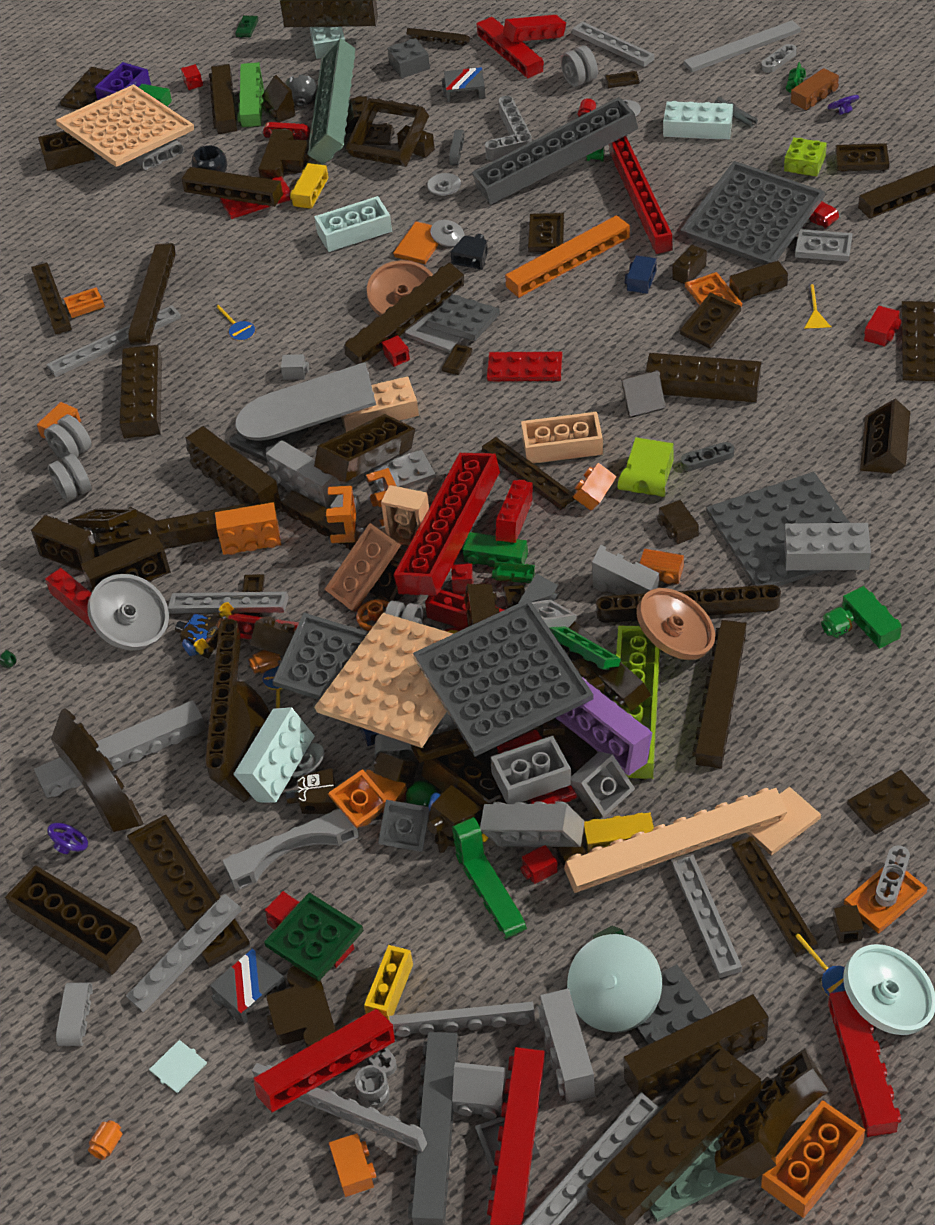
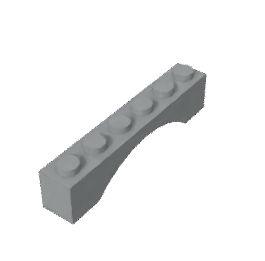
M335 809L329 814L315 818L299 827H294L281 835L273 836L269 840L253 845L240 853L232 854L222 861L235 891H238L256 883L266 868L282 855L310 845L329 844L340 846L358 838V830L340 809Z

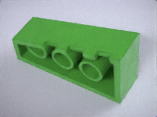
M259 62L244 63L240 67V103H238L239 112L237 117L242 127L261 126L264 85Z

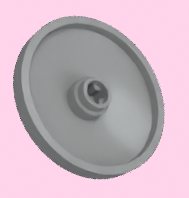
M117 574L103 579L95 587L88 601V616L94 630L106 642L124 650H141L152 646L161 638L169 621L168 606L160 591L147 580L134 575Z

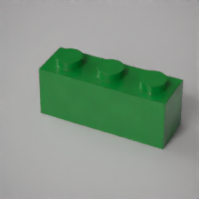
M469 532L463 548L464 562L473 565H488L493 568L495 567V561L525 564L528 555L527 540L517 539L516 543L497 541L496 536Z
M865 586L843 596L842 608L852 613L854 622L879 649L900 639L902 629L900 621L895 619L889 613L886 606L882 605Z

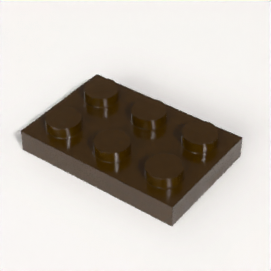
M887 143L835 145L837 171L889 170L890 163Z
M564 213L530 214L528 252H548L564 243Z
M710 292L680 329V335L711 349L741 312V306Z
M95 508L68 519V523H72L82 529L90 527L91 530L101 528L112 530L117 528L116 525L130 523V519L137 517L136 509Z
M899 770L848 799L847 805L876 835L927 806L930 799L902 770Z

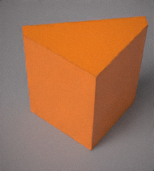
M363 769L328 793L330 798L356 828L369 825L384 810L386 800H388Z

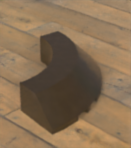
M237 681L229 774L225 780L216 783L244 803L251 795L234 776V772L264 725L270 712L261 696L244 681Z
M66 708L62 709L51 737L52 743L59 757L71 768L86 789L105 826L113 832L142 826L144 823L132 799L129 800L128 796L122 792L125 786L116 774L112 775L111 771L114 768L108 758L104 757L100 750H96L99 745L91 734H88L83 724L75 723V716Z
M805 1048L780 1065L781 1071L774 1078L766 1077L763 1080L760 1094L726 1128L723 1137L719 1138L718 1143L721 1147L720 1150L715 1151V1168L718 1173L756 1179L776 1166L777 1148L787 1129L810 1105L829 1092L825 1080Z

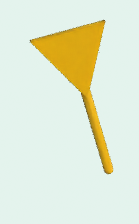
M811 284L813 313L804 329L830 328L829 323L817 311L814 285Z

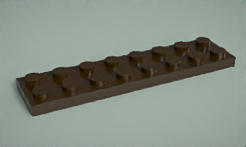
M165 814L128 834L127 838L181 924L188 932L221 897ZM234 918L205 948L201 955L208 966L211 967L250 945V942Z

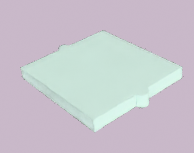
M179 1040L149 1070L160 1079L161 1084H166L178 1093L207 1062L196 1054L195 1049H190Z

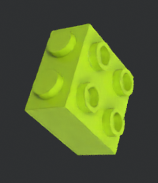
M793 137L785 155L784 171L817 177L826 157L827 143Z

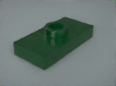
M243 15L235 32L236 37L251 38L258 23V16Z

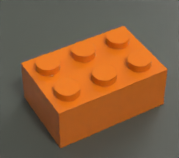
M274 502L215 512L217 532L223 555H233L238 552L255 551L256 549L273 548L282 545Z

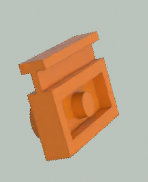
M97 287L63 298L71 318L105 307Z

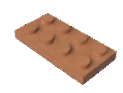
M369 523L324 590L350 610L356 612L401 545Z

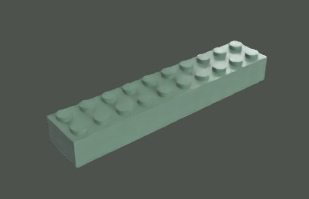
M341 38L321 58L308 147V155L321 164L330 161L334 154L343 148L346 134L345 127L347 125L348 102L351 95L350 88L352 86L351 79L353 77L355 48Z

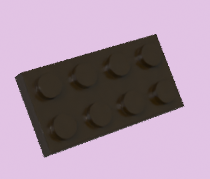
M90 67L60 100V106L78 110L96 102L98 99L95 87L112 71Z

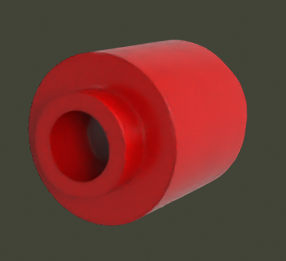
M589 98L583 99L579 106L578 117L596 109L595 101Z

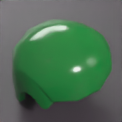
M416 781L408 787L405 803L428 807L432 794L438 793L437 788L428 781Z

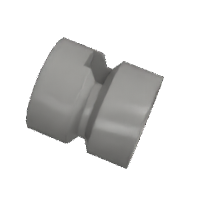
M368 1065L362 1067L357 1072L355 1086L360 1103L366 1108L373 1107L378 1109L383 1107L390 1098L385 1071L376 1065Z

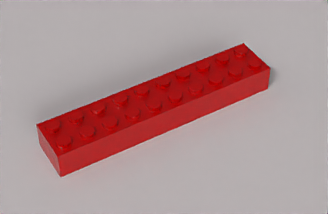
M461 452L458 454L394 573L399 594L438 595L500 473L496 454Z

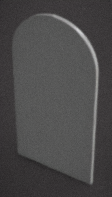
M366 363L348 367L258 397L247 404L238 414L235 426L242 437L249 440H268L375 406L376 401Z

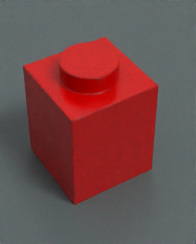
M196 64L181 68L183 81L188 90L203 86L201 74Z
M399 336L382 342L384 355L394 367L410 360L409 348Z
M472 564L452 565L453 593L457 595L465 594L467 584H474Z
M544 845L522 856L521 872L526 879L530 878L533 884H536L558 873L557 861L547 846Z

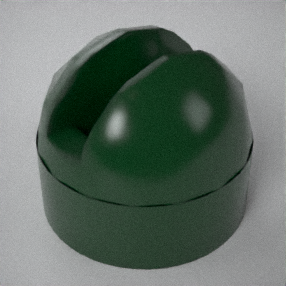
M9 650L4 651L0 656V665L3 667L11 668L17 662L16 656Z

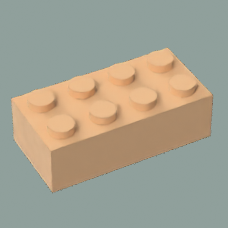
M409 377L371 385L376 405L341 416L345 430L348 432L384 414L399 421L419 416L417 399Z
M597 412L521 421L525 456L533 464L603 455V437Z

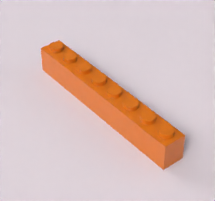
M616 215L505 274L506 287L520 298L629 239L630 225Z

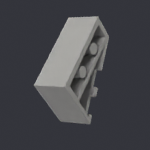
M600 545L592 561L593 588L600 592L607 591L616 595L647 593L659 587L658 572L638 562L632 564L624 560L623 555L618 553L616 556L606 551L605 546Z

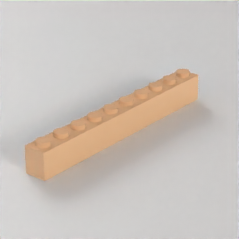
M764 788L756 792L754 796H741L734 803H721L714 810L708 812L707 810H701L695 813L694 817L688 819L686 817L678 818L671 825H658L651 832H638L632 835L631 839L625 841L618 839L612 842L611 846L602 848V846L595 847L583 856L575 854L568 858L564 869L574 893L783 820L787 810L777 788L771 790Z

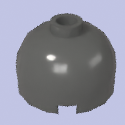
M299 75L298 78L291 76L286 80L285 84L292 90L295 105L304 106L315 99L317 84H315L313 78Z

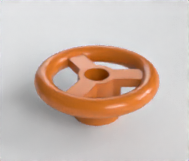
M375 599L364 603L356 614L359 626L364 630L370 631L373 626L365 622L371 620L378 621L384 612L383 606L387 608L389 602ZM367 609L368 615L362 616Z

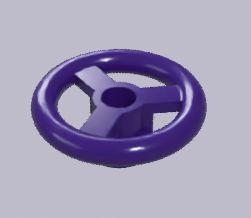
M859 95L848 96L830 103L827 108L829 110L838 108L840 115L853 111L851 103L856 102L860 97Z
M52 823L47 828L48 836L55 842L53 847L60 853L69 854L70 851L81 852L88 847L87 838L70 825ZM59 829L64 830L65 832H54V830ZM74 836H76V837L81 841V843L78 842V841L74 838Z

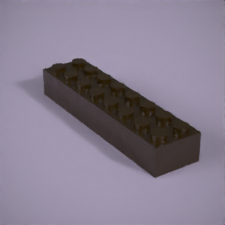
M722 1048L587 1185V1199L616 1225H634L760 1094L761 1078Z

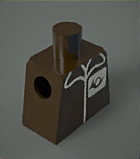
M332 768L300 776L298 778V790L286 791L287 804L299 803L302 814H329L337 809V805L328 795L330 791L335 789Z

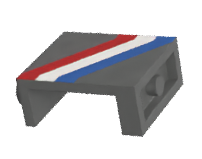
M482 67L444 71L445 78H442L443 97H447V102H451L450 92L478 89L479 99L486 98Z
M251 949L210 985L213 992L211 997L218 1006L224 1005L227 1008V1012L233 1020L237 1021L239 1019L245 1024L248 1022L246 1012L273 988L278 992L284 990L286 983L281 973L255 950Z

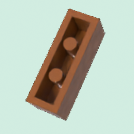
M825 68L821 69L791 90V103L804 110L815 106L821 99H825L827 95L838 89L839 75Z

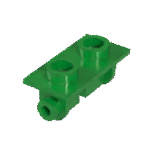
M798 62L797 68H793L789 72L786 90L790 93L806 77V71L802 68L800 62Z
M495 561L492 578L496 581L529 584L535 576V565Z

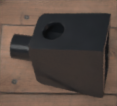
M479 233L474 237L463 236L450 252L451 263L453 265L483 270L488 254L487 240Z

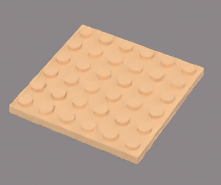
M131 85L56 119L57 126L115 167L121 166L194 130V124L135 85Z
M383 613L314 708L317 713L422 748L447 711L415 661L413 653L453 633Z

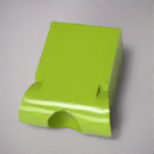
M635 437L627 468L622 471L618 480V489L665 497V486L674 461L673 443Z

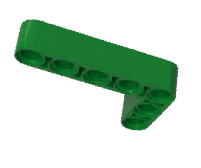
M472 817L452 826L457 860L464 866L463 871L468 879L473 881L474 885L472 886L478 896H482L483 904L487 911L494 916L495 919L493 921L499 931H503L504 939L527 930L521 913L484 854L482 832L476 819Z

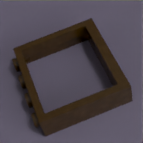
M368 98L345 149L355 158L407 167L427 123L429 114L419 104L410 105L406 102L398 103L393 100L385 101L380 98ZM377 112L414 118L399 152L363 146Z

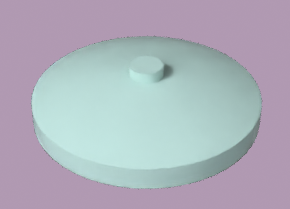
M609 934L591 940L577 953L569 969L567 988H569L575 1012L584 1022L598 1030L618 1033L638 1027L651 1016L661 996L662 976L655 956L644 944L625 935Z
M874 944L860 948L848 960L843 976L845 990L852 1005L869 1023L888 1033L909 1035L920 1031L932 1019L935 1013V991L925 971L910 956L893 947Z

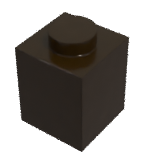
M842 905L834 908L832 921L838 943L862 941L864 928L857 905Z

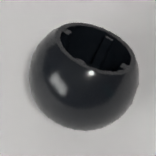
M206 145L194 152L191 165L195 168L226 172L227 158L220 148Z

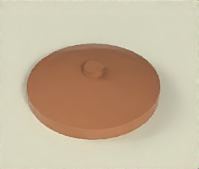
M400 260L387 263L379 267L368 281V302L374 312L381 316L389 307L398 303L400 298L408 295L414 287L421 285L427 277L433 274L423 265L412 261Z
M657 588L647 592L637 606L639 625L647 638L660 650L679 659L695 660L705 656L715 642L714 626L704 609L693 599L676 590Z

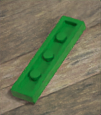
M566 626L549 627L559 644L569 647V650L579 653L583 656V659L596 663L598 668L608 670L610 667H619L621 658Z

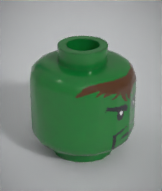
M837 607L823 615L821 626L826 635L838 638L852 630L854 618L849 610L845 611L842 607Z

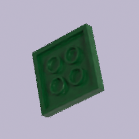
M309 892L264 941L265 947L317 981H320L364 930L362 925Z

